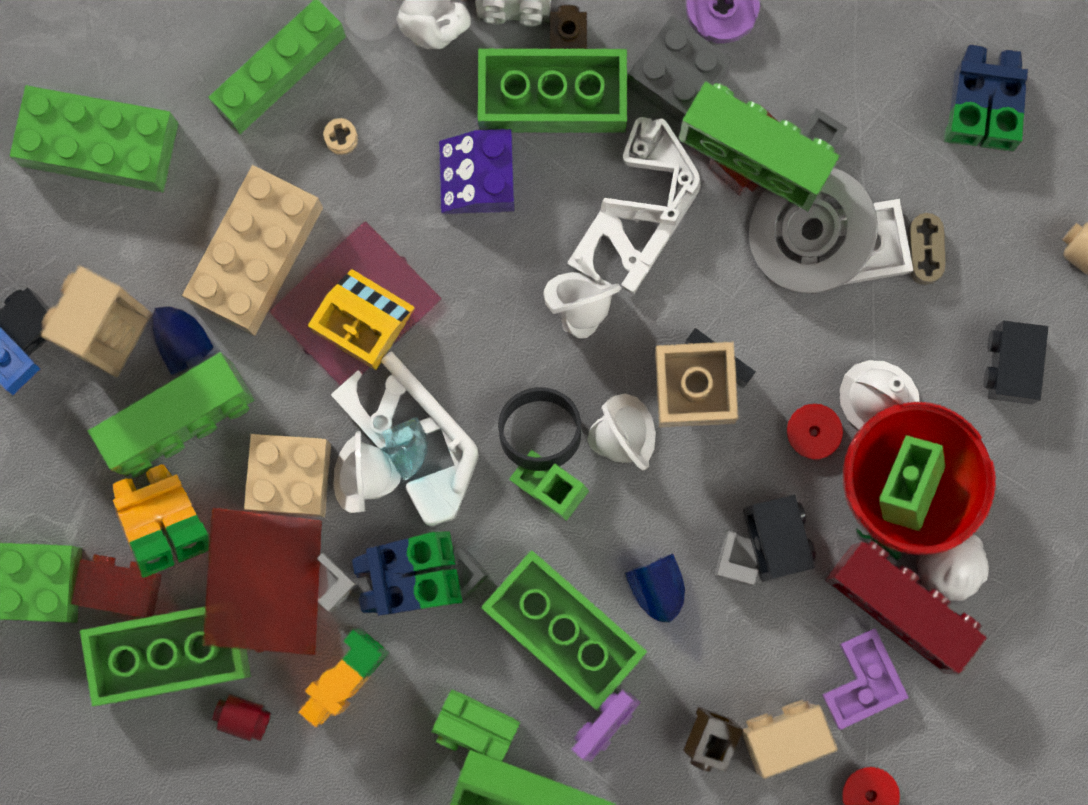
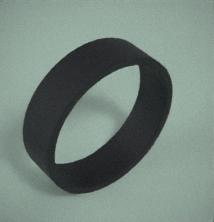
M535 387L517 393L507 401L499 416L498 430L502 449L512 462L528 470L546 471L550 470L554 464L558 466L565 464L576 453L581 441V418L576 405L565 394L551 388ZM536 401L551 402L569 412L577 428L572 441L566 448L548 457H530L516 451L508 443L504 436L505 424L516 409L527 403Z

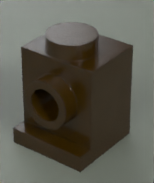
M562 5L558 7V12H550V49H587V12H580V8L576 5ZM562 28H575L576 30L572 34H565Z
M698 706L695 713L698 716L683 751L691 758L690 764L701 770L711 772L713 767L726 772L743 729L733 719ZM712 734L711 741L707 743L710 735Z

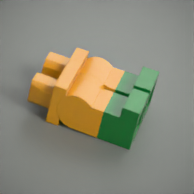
M164 464L150 468L146 472L150 485L136 490L132 479L128 478L113 484L115 511L142 579L175 565L171 548L161 529H164L179 563L211 550L208 533L196 515L178 475L172 476ZM193 543H196V544H195L193 547H191V548H184V547H186V546H188V545H191V544H193ZM161 557L157 562L147 563Z
M362 628L353 629L343 642L351 649L338 665L324 672L318 681L312 682L305 690L311 698L301 708L299 714L315 727H318L319 724H324L331 714L336 716L343 713L351 704L346 699L351 698L359 691L390 653Z

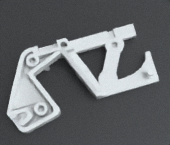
M647 117L636 119L623 153V160L630 167L673 172L667 207L604 198L599 214L567 262L571 267L599 282L601 277L595 272L593 258L594 251L603 235L611 240L622 258L624 268L629 271L621 286L631 294H634L701 187L700 176L696 167L667 122L661 118L656 119V121ZM619 218L633 220L636 223L639 220L660 223L642 253L632 246L623 231V225Z
M391 351L382 358L381 363L392 375L386 379V390L378 411L371 417L360 404L357 394V382L362 376L359 370L337 388L331 396L382 451L442 430L455 466L410 481L406 485V491L423 522L427 526L433 527L455 519L478 461L479 452L474 441ZM408 391L429 414L430 418L410 425L406 424L403 427L390 431L393 425L392 418L400 396Z

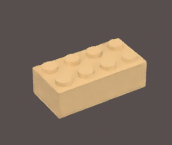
M252 165L182 296L190 304L255 336L323 209L319 198Z
M79 266L76 273H70L65 279L61 289L63 296L57 307H52L45 315L42 323L44 330L41 335L81 360L118 378L153 313L120 286Z

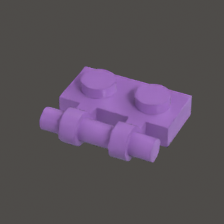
M622 690L618 695L615 692L612 693L601 705L599 710L602 714L594 724L588 722L574 738L577 744L571 750L582 760L591 762L600 750L605 751L612 743L610 738L621 725L629 723L634 717L632 712L641 702L630 692L627 693Z

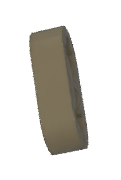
M923 213L917 216L908 228V245L913 266V272L910 275L917 283L930 285L939 280L945 272L943 222L936 215ZM923 222L928 224L929 229L935 230V233H932L928 239V245H924V235L917 233L916 230L923 225ZM925 253H929L930 265H936V269L930 273V276H926L925 270L918 269V265H921L925 260Z

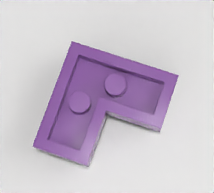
M876 628L839 644L855 679L822 694L838 730L844 729L909 698Z

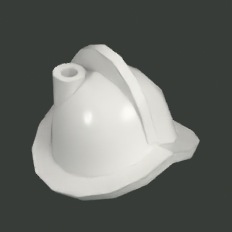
M570 272L557 275L548 281L543 295L545 304L553 314L558 313L561 318L563 330L581 339L588 338L595 332L598 325L608 315L612 295L622 290L619 284H610L602 278L597 282L583 273Z
M868 360L854 365L845 374L840 386V405L846 418L858 430L871 417L888 407L908 402H920L918 390L911 377L899 367L885 361Z
M629 394L613 396L602 405L603 417L590 427L587 439L589 446L597 454L605 456L614 462H634L641 470H646L649 467V460L655 447L656 433L653 418L646 405L637 397Z
M361 431L355 432V436L346 442L339 453L334 468V491L341 508L349 513L365 511V500L378 499L390 494L400 482L401 471L398 463L378 447L362 442Z

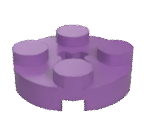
M687 0L686 15L691 27L705 40L721 44L731 43L751 32L759 13L760 0H724L726 4L732 3L733 8L728 9L727 14H720L719 11L714 10L713 6L717 5L718 0Z

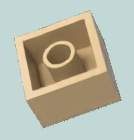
M734 342L656 346L659 427L736 423L738 420Z
M251 434L244 510L252 513L325 518L331 443L327 439Z
M799 700L782 707L784 714L772 718V715L766 713L746 721L748 728L743 729L741 735L756 774L767 778L837 751L819 705Z

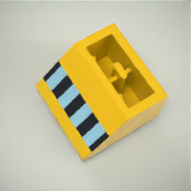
M351 269L327 294L308 327L314 334L376 371L381 364L382 358L391 348L415 307Z

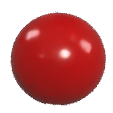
M908 402L880 411L871 417L856 433L844 460L843 488L849 509L862 529L876 541L902 553L915 555L935 554L960 545L970 538L983 524L991 509L995 495V467L981 440L982 436L964 417L938 404ZM906 435L942 445L946 467L920 531L884 521L879 502Z

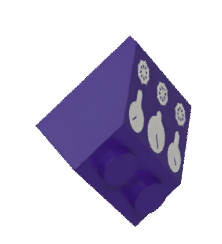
M511 129L474 130L439 141L441 214L515 212Z

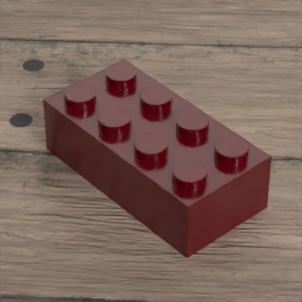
M861 541L851 545L824 581L944 674L960 675L987 639L979 631L982 625L964 612L959 615L948 607L951 601L933 588L930 591L925 590L917 583L920 578L912 570L904 565H900L898 568L886 559L889 553L875 542L870 541L867 544Z

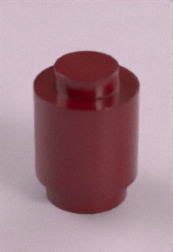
M229 694L227 700L219 699L212 720L218 722L216 728L218 731L249 742L252 739L262 741L272 712L263 710V705Z

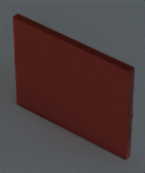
M221 508L212 509L203 646L255 650L257 653L266 651L315 655L320 561L317 558L320 556L322 521L272 515L269 512L262 514Z

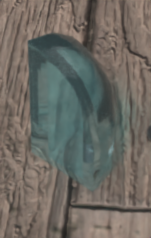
M417 417L382 431L389 458L405 481L421 469L428 452L426 433Z

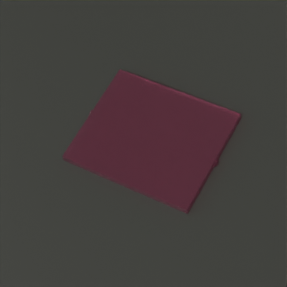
M366 221L269 311L304 347V352L308 355L311 354L340 385L358 370L363 375L370 367L314 334L308 327V324L327 294L351 269L415 307L391 347L442 300L407 264L406 258L400 257Z

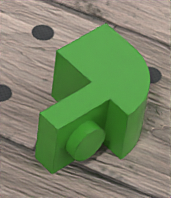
M532 449L527 455L530 457H541ZM556 464L546 471H533L519 466L509 479L513 484L541 503L546 509L566 522L589 493L588 488Z

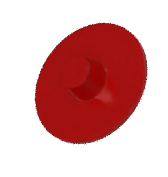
M807 404L800 407L792 414L787 425V438L791 447L799 455L808 459H822L831 455L839 447L843 436V427L838 415L832 409L822 404Z
M865 767L855 771L848 777L843 787L842 798L844 805H899L900 792L896 781L888 772L876 767Z

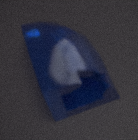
M169 306L155 308L152 316V330L155 343L171 375L187 369L186 360L198 355L205 357L214 348L204 328L195 317L184 310Z
M673 553L660 557L648 565L638 566L624 573L638 604L651 618L659 622L670 623L679 615L684 604L685 585Z

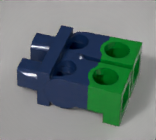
M969 45L954 73L950 115L944 142L977 146L982 140L981 147L1014 152L1022 142L1026 81L1028 76V69H1022V53L1013 50L1001 51L998 65L986 64L987 48Z
M435 531L381 546L366 548L367 553L352 560L356 577L364 578L371 576L373 590L360 593L359 596L362 613H377L378 616L463 603L457 569L416 575V572L456 565L450 531Z

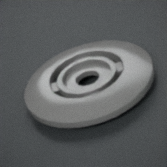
M835 168L832 169L808 212L766 189L754 207L749 225V240L753 257L767 277L787 290L803 294L831 291L854 278L871 257L878 232L877 213L869 194L863 186L852 176ZM829 196L838 201L845 211L847 220H841L838 212L829 203L823 201V199ZM809 219H818L823 224V232L815 240L805 239L802 235V227ZM782 238L793 253L802 257L801 263L791 260L783 253L778 243Z

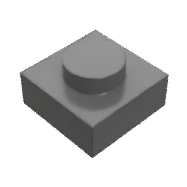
M816 108L800 134L811 140L815 138L821 139L835 149L846 132L847 127Z
M459 548L454 553L456 565L441 567L438 571L457 569L462 601H465L490 574L466 548Z

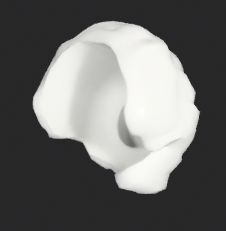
M404 0L396 17L400 31L416 45L427 50L444 48L452 40L456 39L458 35L465 32L471 24L470 15L465 5L451 2V0Z
M974 534L950 550L935 554L919 555L916 562L921 584L929 591L932 588L937 590L950 601H963L977 593L982 583L987 580L989 573L988 560L983 550V543Z

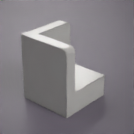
M728 531L725 534L714 576L753 586L758 570H756L757 562L751 539L737 536L736 533Z
M322 553L317 558L319 561L301 579V583L318 599V602L328 612H334L358 584L330 557Z

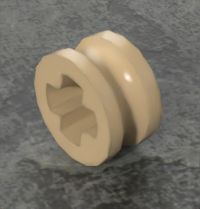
M338 118L326 125L323 133L324 140L332 152L343 155L354 150L357 146L358 135L350 121ZM343 128L344 133L348 131L351 133L346 136V143L339 145L337 140L331 141L332 138L336 137L335 130Z

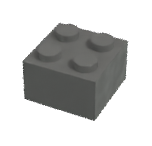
M671 16L628 73L627 87L682 125V120L704 82L706 81L711 85L719 83L729 69L731 57Z

